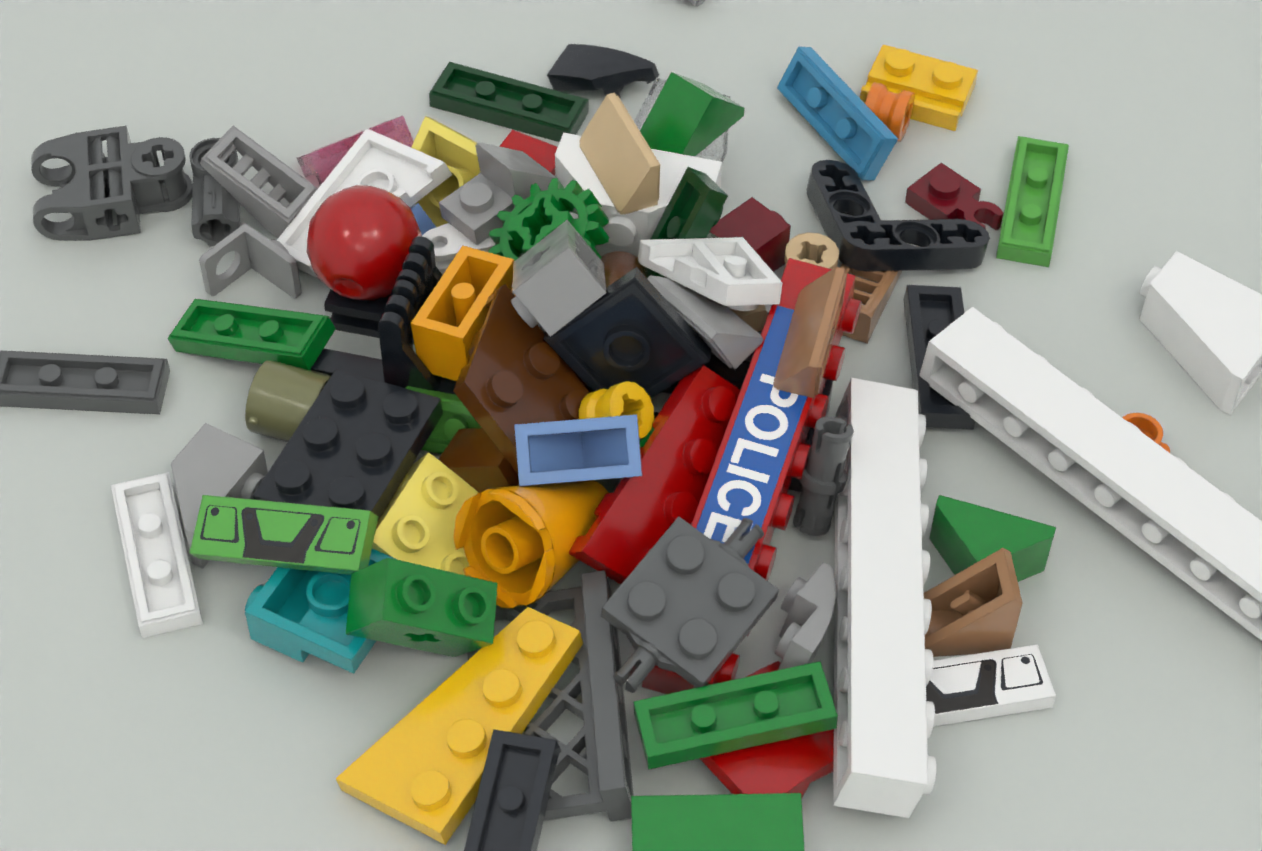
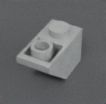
M207 423L200 428L171 462L189 550L192 544L202 495L254 500L253 494L268 473L263 449ZM191 555L193 564L202 569L209 562V560L198 559Z

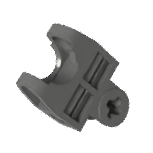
M127 126L77 132L40 144L31 156L32 174L37 181L44 185L60 186L61 188L52 190V194L36 201L33 206L34 227L45 237L60 241L97 240L141 233L140 214L174 211L185 206L192 198L193 184L190 177L183 170L186 156L182 145L178 141L166 137H157L143 142L131 143ZM103 140H107L108 157H105L103 153ZM157 151L162 152L164 166L160 167ZM59 158L67 161L70 165L50 169L44 167L42 163L48 159ZM162 183L166 185L168 199H164L161 188ZM112 209H115L117 213V225H113ZM51 213L72 214L71 218L62 222H52L44 218L45 215Z

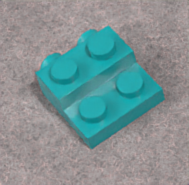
M372 549L369 565L385 558H395ZM277 567L265 585L260 584L252 591L245 606V617L250 638L302 663L311 654L354 674L376 643L375 640L346 634L351 575Z

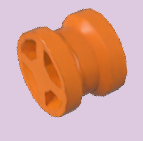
M874 82L868 92L865 104L901 142L910 122L915 93L903 90L897 94L888 91L886 85Z

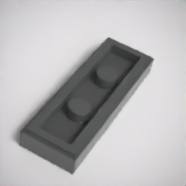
M1 350L0 406L160 415L170 374L168 359Z

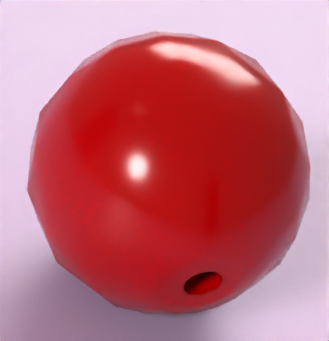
M355 185L344 188L329 196L317 209L309 223L306 252L317 278L329 289L349 299L373 301L392 294L398 274L402 270V264L406 255L409 254L411 242L415 237L422 236V233L411 208L401 198L377 187Z

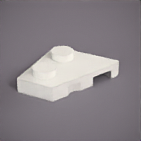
M743 237L640 240L638 262L641 265L721 305L734 310L751 311L757 309L758 305L780 304L782 281Z

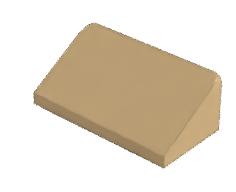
M615 93L607 94L580 138V148L618 213L629 214L658 205L660 163L619 96H616Z

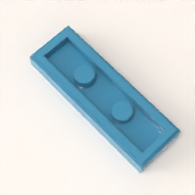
M799 46L777 89L846 164L855 170L861 180H875L898 138L811 47Z

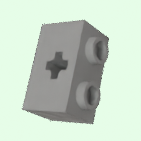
M566 220L514 261L512 292L515 294V297L511 299V303L517 313L530 327L534 328L537 324H540L551 337L607 293L604 263L571 223Z

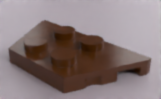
M504 284L488 297L485 305L489 308L483 326L473 337L468 350L469 363L461 369L453 392L518 474L514 425L579 419L581 401L590 392L568 364L544 340L545 334L539 326L530 327L517 313L511 303V299L515 295Z

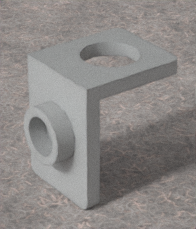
M246 223L205 252L199 259L205 291L211 296L217 295L251 268L293 298L302 293L296 259L289 254L279 241L267 239ZM235 251L233 263L228 270L220 275H216V268L221 258L228 252Z

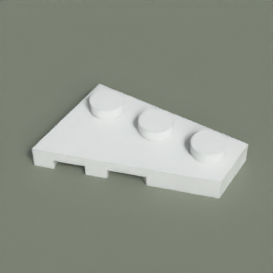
M366 128L277 241L296 259L299 270L317 278L306 252L309 223L317 209L329 196L344 188L355 185L373 186L396 195L411 207L452 176L445 162Z

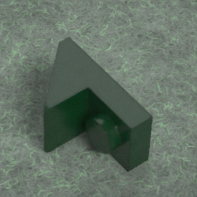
M687 167L650 240L718 238L715 234L710 233V230L718 223L728 195L706 173ZM646 267L648 276L665 277Z

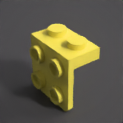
M426 453L411 466L378 520L372 549L397 560L465 575L463 569L470 565L464 548L462 547L458 550L455 548L453 538L455 520L463 503L479 492L432 454Z

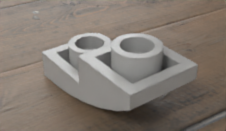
M824 562L808 581L798 577L782 602L781 609L786 611L788 615L779 634L781 640L775 650V655L782 658L778 670L812 663L829 626L835 603L836 582L834 569Z

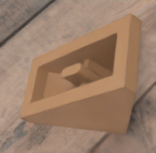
M1001 548L923 593V598L929 599L932 604L930 625L924 637L925 649L932 650L933 657L978 654L1011 648L1023 602L1010 551Z

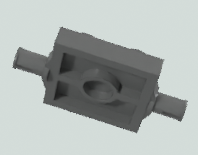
M678 517L602 607L601 617L624 633L635 649L619 671L613 675L615 681L621 687L626 682L625 690L635 693L637 687L655 666L677 673L696 688L706 686L777 599L779 589L750 569L743 559L756 542L764 536V532L758 524H755L751 529L753 521L743 518L740 525L723 544L720 541L709 539L681 517Z

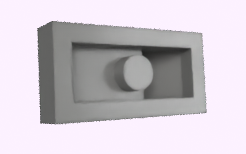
M477 143L476 152L480 174L439 202L442 218L478 245L490 237V230L503 227V223L497 217L499 211L511 212L515 208L512 202V197L515 194L526 199L530 196L532 184L536 183L544 191L548 189L552 178L557 177L523 151Z

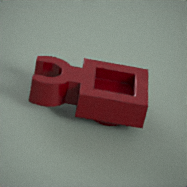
M942 162L907 188L905 203L928 219H963L975 222L985 229L986 226L982 223L989 225L996 231L1001 228L1003 218L1001 208L991 202L979 201L981 189Z

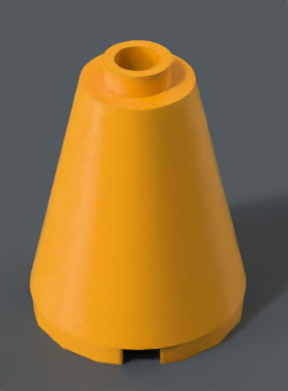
M588 480L490 488L472 496L463 503L456 516L453 536L456 550L464 548L470 565L463 569L465 575L498 583L496 605L501 608L529 605L538 601L579 561L571 556L569 551L578 536L587 534L597 518L594 511L605 494L609 492L600 483Z

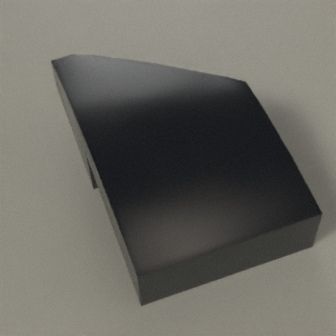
M568 44L547 76L553 90L596 91L602 88L605 97L607 94L615 93L616 96L621 98L620 92L624 86L634 81H646L649 84L657 80L659 73L655 63L627 52L601 46Z

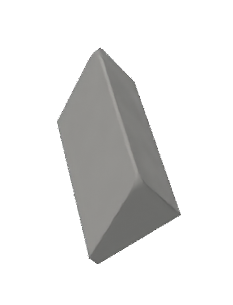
M652 275L647 278L708 345L711 352L729 368L733 367L736 369L762 344L763 337L728 307L669 278Z

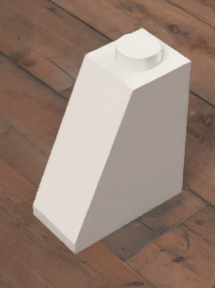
M1176 251L1162 269L1154 266L1145 278L1140 289V295L1146 298L1139 320L1221 411L1231 415L1262 374V294Z

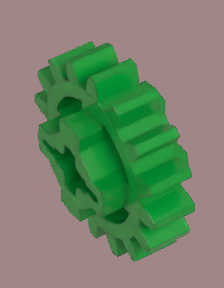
M552 178L547 190L542 191L534 183L530 187V196L523 199L515 194L512 197L515 208L511 212L499 211L497 217L503 223V227L490 230L489 232L490 238L496 244L488 250L489 253L516 261L520 254L526 253L563 222L568 220L601 260L602 257L595 247L596 245L609 242V236L603 229L609 223V219L590 189L584 191L575 180H572L564 188L558 178ZM570 212L577 214L578 218L574 219Z

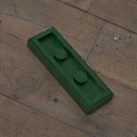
M448 62L429 93L430 107L560 142L563 133L576 135L589 113V99L453 62Z

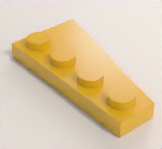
M527 607L494 637L493 644L481 648L335 778L341 791L446 845L477 799L493 729L519 734L523 733L583 645L580 631Z

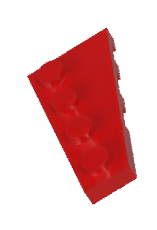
M704 365L681 379L653 421V433L644 447L640 448L642 476L625 477L613 493L605 494L594 511V514L597 516L596 520L586 535L577 537L569 554L597 571L605 570L607 577L621 585L678 517H681L691 525L740 389Z

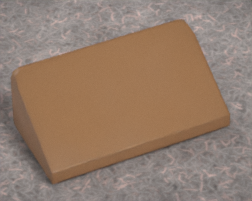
M835 267L800 291L773 382L774 388L777 390L814 398L815 394L818 395L844 302L847 273H845L844 268Z

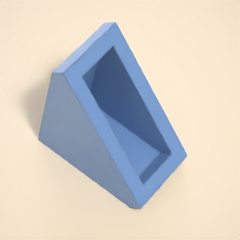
M638 415L514 425L519 486L642 476Z

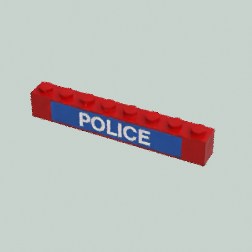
M792 258L788 259L781 278L783 284L780 304H772L761 333L763 342L754 352L691 524L709 539L720 541L723 544L740 525L743 518L753 521L751 529L755 524H758L763 530L764 536L756 542L743 559L750 569L767 581L777 553L776 547L769 546L774 530L777 528L785 531L788 525L795 496L787 494L792 478L802 479L812 445L805 444L809 429L815 428L817 420L825 417L829 396L823 395L822 392L827 379L837 381L846 351V348L840 347L839 343L843 332L853 334L862 305L861 300L853 299L856 276L847 274L844 302L818 395L815 394V397L811 398L774 388V378L798 295L805 286L832 270ZM732 653L707 685L734 680L740 655ZM655 666L642 681L643 688L663 694L696 688L677 673L661 669L658 666Z

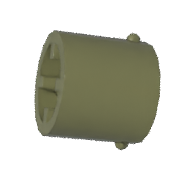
M272 360L265 361L256 372L248 392L245 409V421L248 430L256 434L288 442L331 376Z

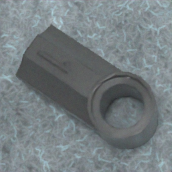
M220 138L202 140L191 149L189 155L193 173L192 234L195 239L206 242L209 247L215 246L240 227V203L200 165L202 157ZM237 150L225 161L232 168L239 161Z

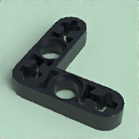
M821 160L813 164L806 189L807 196L827 237L834 241L839 249L838 259L847 267L858 271L972 269L982 264L990 237L989 233L981 225L963 219L881 220L860 178L852 167L836 160Z

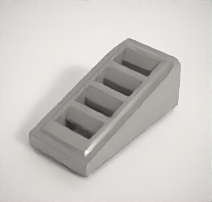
M234 125L200 161V165L263 227L277 238L280 237L318 189ZM237 150L243 157L232 168L225 161ZM253 166L258 173L249 181L243 175ZM267 182L274 187L269 194L261 190ZM283 197L290 203L286 208L279 203Z

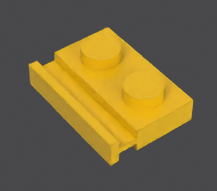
M883 44L868 74L867 82L861 88L860 99L865 103L868 92L874 82L886 85L888 91L897 94L903 90L915 93V101L910 119L956 131L960 116L962 117L976 85L978 70Z

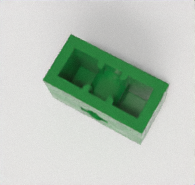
M385 558L351 573L346 634L451 657L463 655L493 644L498 583L397 559Z

